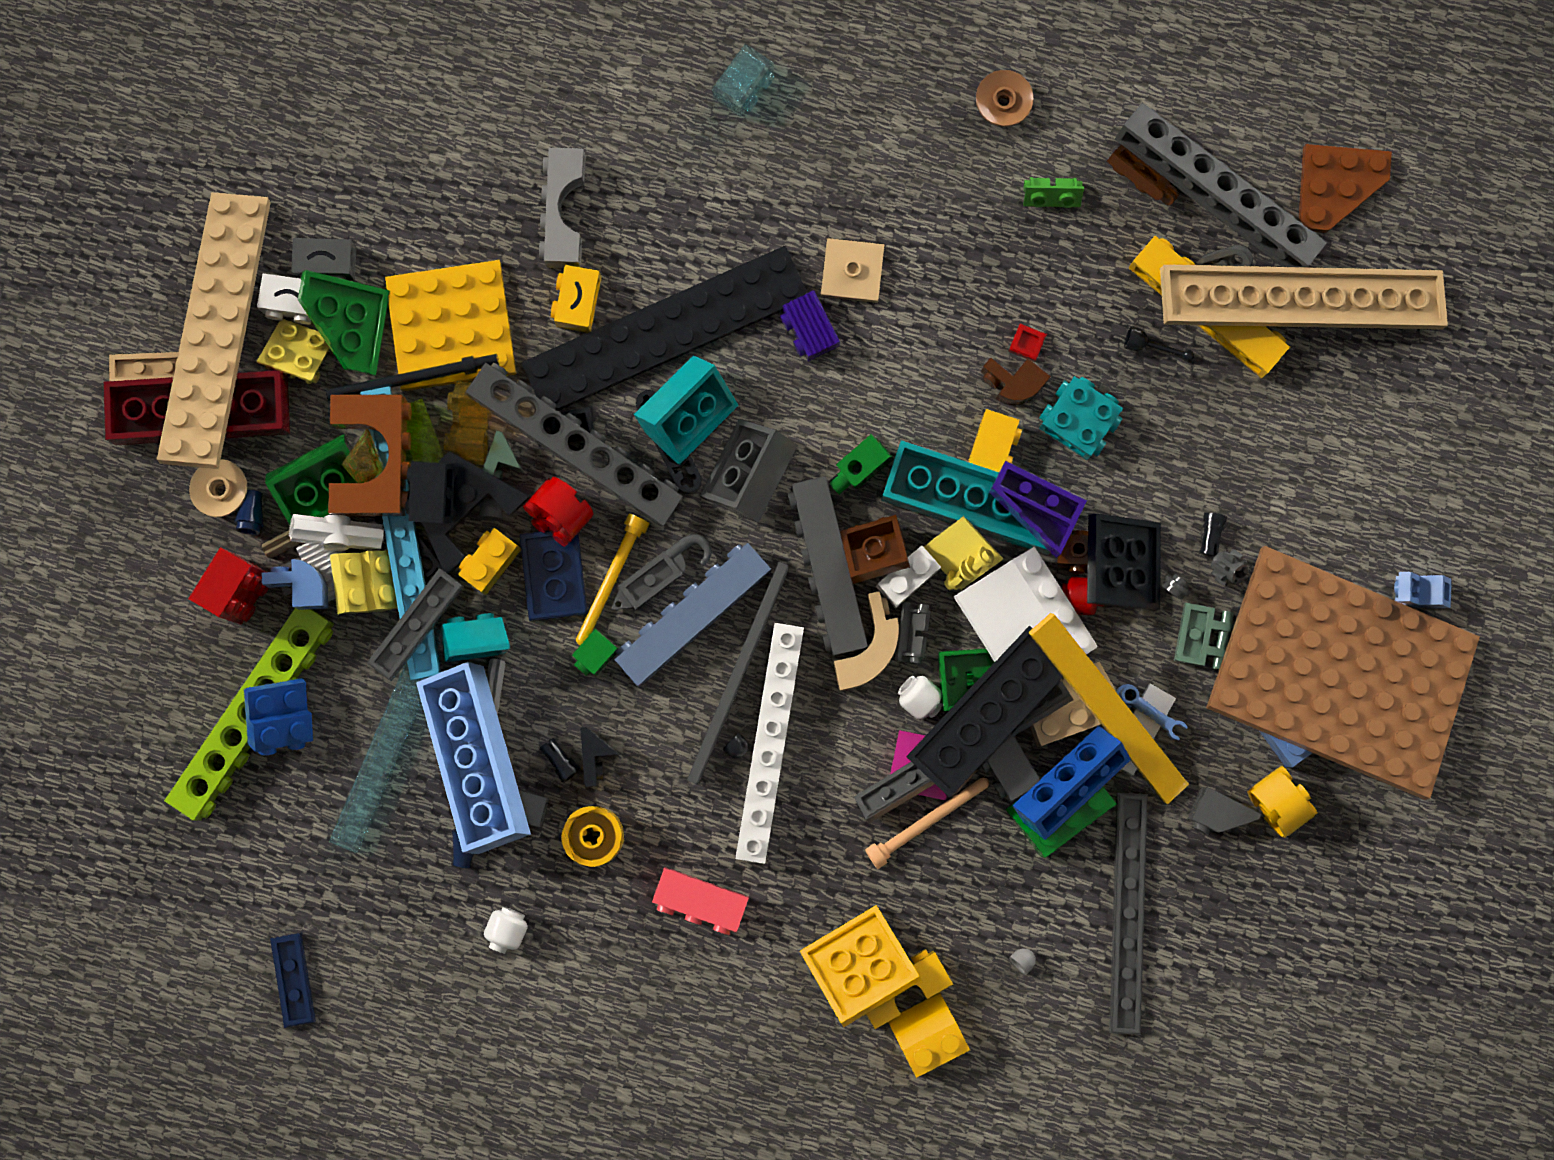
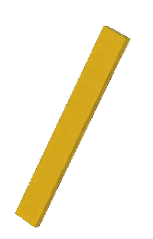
M1050 613L1029 634L1107 732L1122 742L1131 758V762L1163 802L1169 804L1189 783L1056 615Z

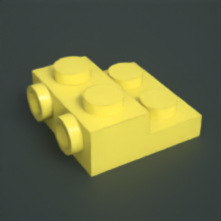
M388 550L330 555L337 614L383 612L397 609Z

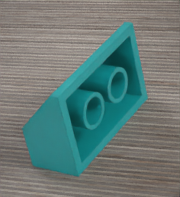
M693 355L633 415L644 432L680 465L736 409L738 403L716 366Z

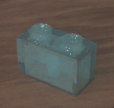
M745 43L712 88L713 99L740 117L745 111L750 112L758 101L756 95L762 87L767 89L775 77V74H773L774 63Z

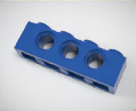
M1098 726L1069 754L1064 756L1026 794L1021 796L1013 807L1022 822L1046 840L1131 761V758L1120 740Z

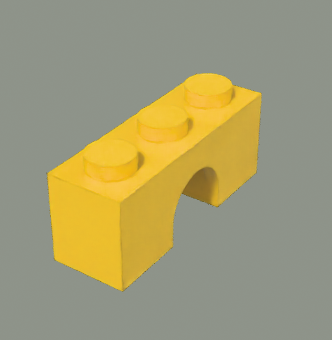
M924 949L911 957L912 964L922 980L915 985L920 987L927 999L953 985L934 951L928 953ZM894 997L866 1015L874 1029H877L898 1017L901 1013L895 1004Z

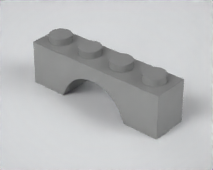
M549 148L548 157H543V174L547 175V185H542L541 197L542 203H546V213H541L540 228L541 231H545V241H540L539 258L544 259L546 268H564L565 265L581 268L582 239L580 233L571 230L563 223L560 212L565 197L575 188L585 185L586 156L583 149Z

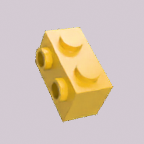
M495 528L491 532L486 531L477 542V545L480 547L473 556L468 554L459 565L461 571L458 575L484 595L490 591L521 551L518 545Z

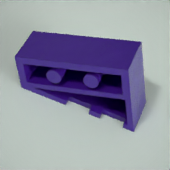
M1007 461L1002 465L989 491L1056 558L1061 555L1087 500Z

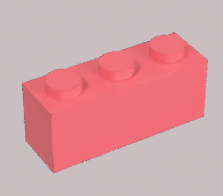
M665 867L652 903L658 904L656 909L670 915L678 911L686 914L685 920L702 925V922L706 921L714 924L713 930L730 935L731 930L737 932L749 897Z

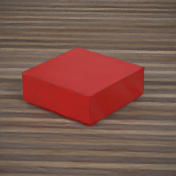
M1019 324L1008 352L1025 359L1029 358L1035 362L1047 334Z

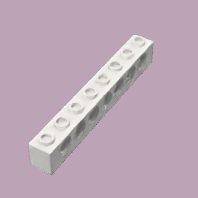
M774 623L735 859L763 864L766 861L804 627Z

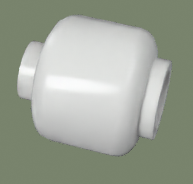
M925 676L909 677L898 691L900 705L916 719H924L928 716L932 718L942 708L940 703L942 691Z
M502 907V910L493 911L484 930V937L490 941L489 948L503 954L506 953L507 949H518L528 927L527 923L523 920L525 915L507 907Z

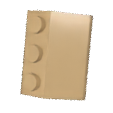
M1094 663V665L1098 668L1101 674L1105 677V679L1115 690L1112 682L1107 676L1101 663ZM1065 678L1062 682L1071 694L1073 701L1030 726L1037 747L1101 725Z

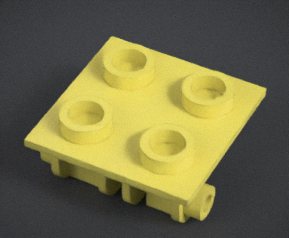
M283 319L276 326L257 363L265 365V368L268 370H280L285 375L290 374V378L298 377L305 380L307 384L317 383L320 378V372L317 371L330 348L319 331Z
M964 516L923 546L947 575L944 584L948 590L964 589L1003 560V557Z

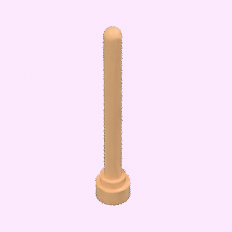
M984 777L978 779L886 843H879L878 845L874 843L866 848L865 852L874 866L880 869L887 864V859L891 857L890 854L988 788L989 780Z

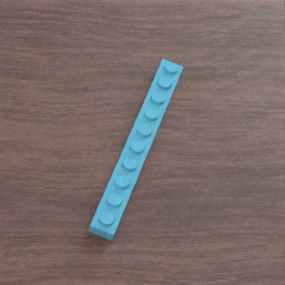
M390 387L361 392V395H393ZM367 429L376 478L387 465L389 449L385 438L380 432ZM406 479V491H409V486ZM406 510L405 516H382L400 619L426 586L415 522L408 521L409 514L406 513ZM434 629L429 632L407 661L410 680L412 681L429 678L441 673Z

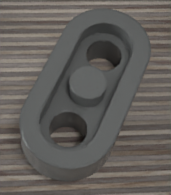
M1233 245L1204 254L1197 261L1196 265L1213 263L1215 266H1252L1253 256L1245 246ZM1235 255H1239L1243 262L1236 261Z

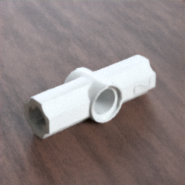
M293 514L289 536L290 541L319 544L324 549L331 551H344L349 548L380 551L384 529L381 524L351 521L349 517L334 514L323 518Z

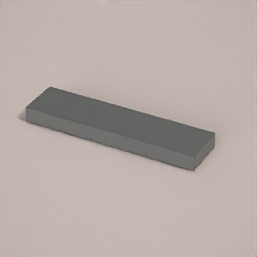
M439 568L374 652L367 664L389 681H393L463 590L464 586Z

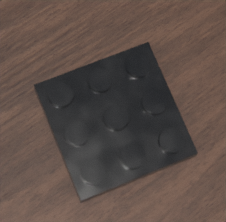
M1097 513L1089 514L1087 603L1151 611L1160 610L1161 523Z

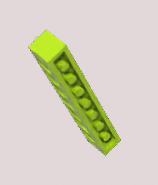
M294 609L164 800L166 803L193 821H201L202 818L207 819L216 807L214 801L219 793L224 794L233 782L232 774L236 768L241 769L250 757V754L247 753L251 747L247 741L244 688L265 685L270 680L278 683L298 679L303 669L308 670L315 662L317 655L314 653L320 644L325 645L333 635L334 631L331 629L334 625L333 622L313 609ZM306 631L309 634V641L305 646L300 647L297 644V636L301 632ZM285 656H290L292 667L284 672L280 667V662ZM239 730L242 740L238 745L234 746L230 741V735L233 731ZM220 754L225 759V765L221 770L217 771L214 768L213 761ZM202 779L208 784V790L203 796L198 794L196 789L198 782Z

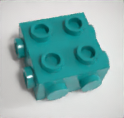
M1074 376L1070 383L1065 380L1055 393L1059 397L1054 407L1048 404L1039 417L1043 421L1039 429L1085 460H1088L1092 454L1098 457L1107 442L1102 439L1108 430L1114 433L1123 419L1118 416L1123 408L1118 405L1119 401L1114 396L1108 393L1103 395L1095 390V385L1084 377L1078 379Z

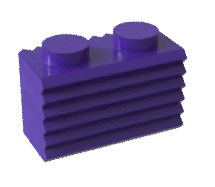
M814 290L783 305L784 314L780 315V318L786 330L792 329L796 336L793 344L800 357L805 355L809 362L839 347L840 341Z

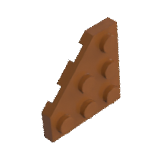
M1305 144L1303 147L1298 221L1314 232L1327 233L1390 180L1392 151Z

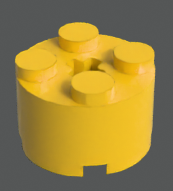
M1280 766L1255 784L1247 793L1254 806L1257 807L1259 805L1260 810L1265 815L1264 819L1281 837L1284 836L1286 838L1311 820L1318 812L1308 801L1311 797L1301 784L1295 786L1291 782L1293 779L1289 772L1283 766Z
M588 806L580 808L570 815L563 827L561 840L566 854L572 860L584 866L595 867L606 864L617 856L623 845L624 830L619 818L613 812L603 807ZM590 828L594 832H600L596 845H594L593 841L586 840V836L590 834Z

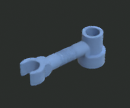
M1125 684L1116 689L1117 694L1128 708L1134 707L1150 717V719L1167 731L1169 738L1180 740L1172 732L1174 725L1188 729L1184 722L1173 720L1141 698L1139 691L1133 685ZM1126 690L1132 693L1131 701L1125 698Z

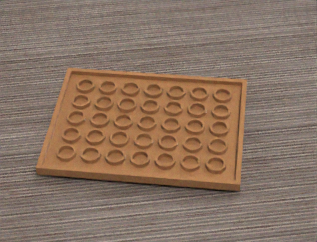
M1264 546L1260 549L1206 708L1427 800L1431 798L1480 636Z

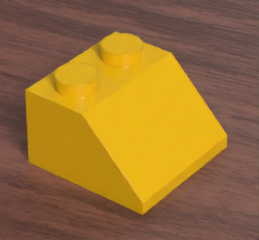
M940 992L901 1012V1015L888 1022L916 1078L970 1051Z

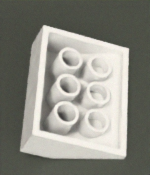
M1035 547L954 596L994 662L1028 626L1034 628L1050 613L1056 615L1086 654L1098 647Z

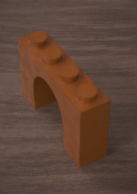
M330 395V425L336 429H371L380 432L387 442L389 457L382 473L369 482L329 483V514L347 517L405 516V504L407 498L410 497V492L406 491L408 468L411 467L410 462H406V450L411 449V434L407 432V421L411 420L412 408L411 403H407V399L403 395Z

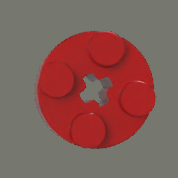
M549 477L531 496L523 508L533 517L531 523L537 530L545 533L546 530L553 534L552 537L565 547L588 523L594 512L585 499L581 503L575 497L577 491L559 478L552 477L550 479Z

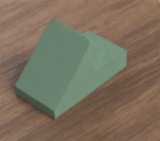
M496 430L484 465L485 471L501 479L504 471L500 470L501 466L523 473L506 437L502 432Z

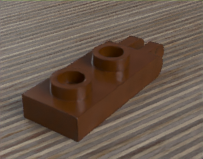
M1122 144L1106 161L1116 173L1127 177L1135 184L1139 191L1150 195L1155 200H1161L1164 204L1171 205L1179 197L1178 190L1172 186L1170 181Z

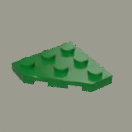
M309 270L302 271L298 301L344 370L369 376L376 375L390 290Z

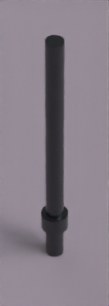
M497 353L477 358L474 355L463 357L462 361L327 389L326 396L328 401H330V395H360L362 391L383 387L393 388L459 373H465V375L477 373L478 369H481L485 362L490 366L493 362L500 365Z

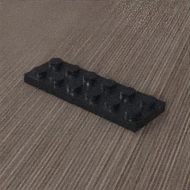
M1031 626L1025 629L906 756L950 799L1064 679L1063 675L1029 634L1033 629Z

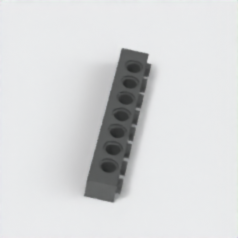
M1143 102L1116 136L1115 140L1131 151L1281 267L1308 268L1327 242L1321 239L1316 232L1300 223L1292 214L1287 213L1275 204L1270 197L1262 194L1250 185L1246 179L1241 178L1229 169L1224 162L1216 159L1204 150L1200 144L1195 143L1183 134L1179 128L1171 125L1154 109L1149 108Z
M485 362L466 390V396L659 526H664L683 497L677 493L680 489L667 479L662 483L653 476L655 471L643 463L637 466L629 460L631 455L618 446L612 449L605 444L607 439L593 429L590 433L580 427L582 422L570 413H567L566 416L555 410L557 405L545 396L540 400L531 394L533 388L518 379L515 383L506 377L508 371L493 362L490 366ZM498 385H504L509 389L510 397L505 401L497 400L493 395V389ZM520 403H531L535 409L534 415L529 418L521 416L518 412ZM552 418L558 422L559 431L556 434L551 435L544 431L543 422L546 419ZM572 435L580 436L584 442L582 450H571L568 446V438ZM595 452H603L607 455L608 463L604 468L594 465L592 457ZM620 468H626L632 473V480L629 484L625 485L618 481L617 472ZM646 484L652 485L656 489V497L652 501H647L642 497L641 490Z

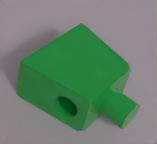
M870 434L836 464L840 472L828 482L839 495L851 485L859 489L891 463L894 458L874 435ZM857 462H860L862 471L855 475L852 472V467Z

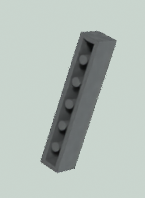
M823 476L794 483L791 486L792 492L787 493L791 510L797 509L799 520L794 521L798 538L803 537L806 546L805 549H801L805 567L811 566L813 577H809L808 582L811 594H817L820 605L815 606L818 622H824L827 634L822 635L825 651H831L832 657L865 650L868 648L827 478Z

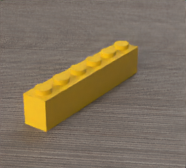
M1154 236L1133 260L1129 269L1162 296L1160 268L1163 265H1195V263L1185 256L1181 257L1174 251L1173 245L1166 239H1159L1157 236ZM1198 325L1260 378L1268 374L1290 348L1285 343L1286 339L1283 335L1274 330L1270 331L1266 326Z

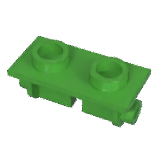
M1030 177L1029 180H1024L1023 189L1025 196L1023 206L1081 207L1084 186H1082V181H1077V178H1056L1055 186H1050V178Z

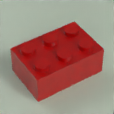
M220 547L188 599L219 618L241 625L243 621L247 622L254 614L256 607L253 605L259 595L261 597L264 596L269 589L262 585V573L266 571L245 558Z

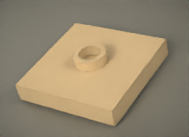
M827 238L821 297L878 303L884 244Z

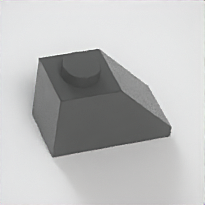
M1202 787L1187 819L1194 822L1192 828L1209 835L1210 831L1220 833L1258 820L1261 813L1209 787Z

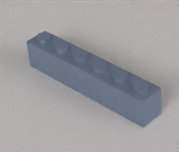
M749 543L743 547L740 544L734 547L727 554L729 560L722 566L717 563L705 573L707 577L705 581L699 586L696 582L683 592L685 598L677 605L674 602L669 604L660 613L663 617L657 623L653 624L650 621L638 632L641 637L633 644L627 641L616 651L619 656L614 660L639 688L771 573V568Z

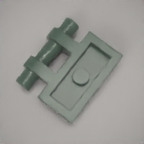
M1184 603L1174 661L1203 667L1205 666L1206 657L1211 656L1214 657L1212 669L1219 670L1229 642V636L1234 628V624H1232L1234 613L1222 611L1221 620L1217 621L1213 620L1215 608ZM1211 630L1218 631L1216 647L1209 646Z

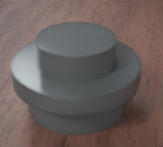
M1177 574L1173 577L1166 575L1164 578L1166 582L1163 584V587L1177 598L1182 600L1185 595L1189 596L1191 593L1187 589L1189 583Z

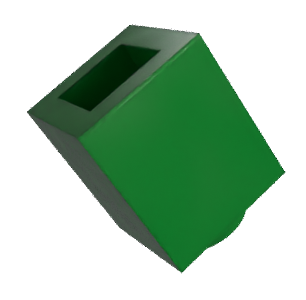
M595 629L572 654L577 660L574 666L586 676L590 672L597 676L617 654L618 648Z

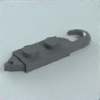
M690 534L680 539L618 585L619 591L611 609L635 608L637 610L683 575L686 569L685 560L681 553L692 545L697 544L704 549V557L700 561V564L704 566L712 555L709 541L698 534ZM617 602H621L620 607L616 606Z

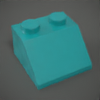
M494 613L476 615V620L465 621L464 617L448 618L447 624H442L440 627L445 662L504 655L510 649L502 617L494 618Z

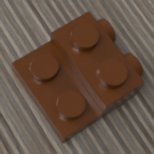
M897 515L882 517L876 521L855 525L840 531L853 584L910 568L907 549Z

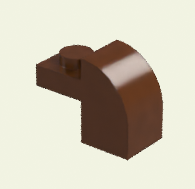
M992 358L986 362L981 370V373L984 374L983 379L987 384L995 389L998 386L1002 389L996 399L1007 405H1021L1029 402L1039 393L1051 377L1029 358L1014 376Z

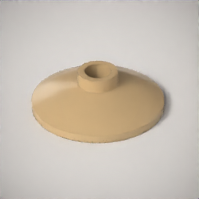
M224 459L220 460L219 469L199 467L190 481V498L194 506L205 515L211 517L230 515L242 505L246 498L247 480L245 474L236 464ZM222 485H225V493L219 495L218 488Z

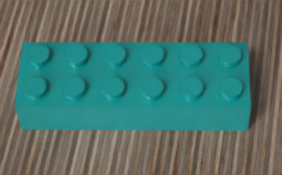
M902 440L900 441L881 501L950 524L955 523L964 516L981 534L1027 549L1035 547L1039 553L1045 555L1050 553L989 493L999 472Z

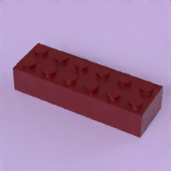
M280 370L237 373L225 439L289 435L288 377ZM173 377L103 382L105 440L116 446L160 443Z

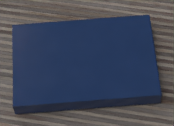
M545 531V533L519 534L530 622L588 614L579 533L565 547L560 545L549 531Z

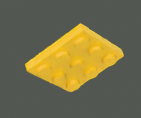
M877 905L800 950L843 1027L922 981Z

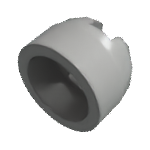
M1018 949L1009 957L1012 964L1024 975H1027L1033 969L1036 962L1034 953L1029 949Z

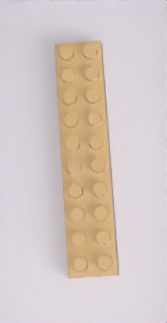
M211 192L157 455V461L160 464L219 469L271 204L268 197Z
M1163 265L1160 268L1164 325L1444 329L1448 326L1443 270Z

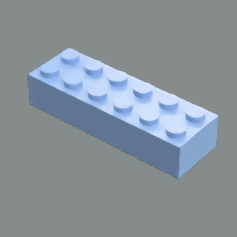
M466 662L416 682L462 852L480 854L531 835L484 666Z

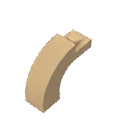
M880 591L867 595L874 628L870 646L863 653L855 657L833 662L839 692L857 688L872 681L884 670L895 652L899 635L898 618L886 620L885 615H890L888 601L886 597L881 598Z

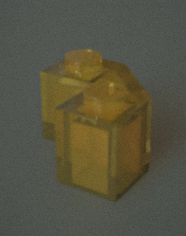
M456 381L454 391L448 393L447 408L452 410L453 423L450 433H445L444 450L454 451L475 464L484 465L489 448L487 430L492 412L465 395L472 382Z

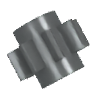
M1232 549L1230 553L1226 551L1219 552L1211 563V569L1213 570L1211 574L1216 577L1215 581L1224 587L1229 582L1233 585L1241 583L1248 573V567L1246 566L1248 562L1243 559L1244 555L1235 549Z

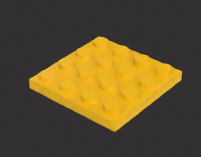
M500 260L385 277L386 288L390 290L388 302L398 374L462 361L463 357L474 355L477 358L496 353L500 366L508 371L506 376L517 374ZM478 369V372L465 375V373H459L402 385L400 389L401 391H409L473 381L481 369Z

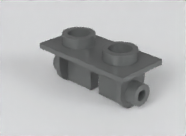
M903 602L895 660L910 664H921L922 659H925L927 637H920L921 631L928 632L930 615L932 613L929 611V605H915Z

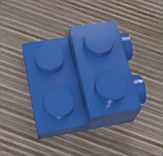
M302 678L244 688L248 745L255 752H258L260 755H272L277 752L276 748L287 746L288 749L298 750L304 748L306 742L313 741L312 713L307 710L306 682Z

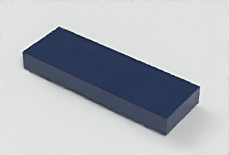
M302 933L270 938L284 1028L316 1022Z

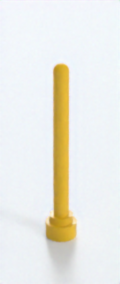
M629 513L624 522L626 534L576 637L578 645H581L592 633L636 538H640L641 534H645L650 523Z

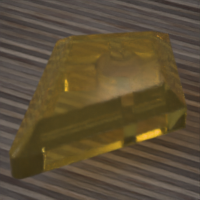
M365 429L342 463V466L357 483L369 482L385 469L369 429Z

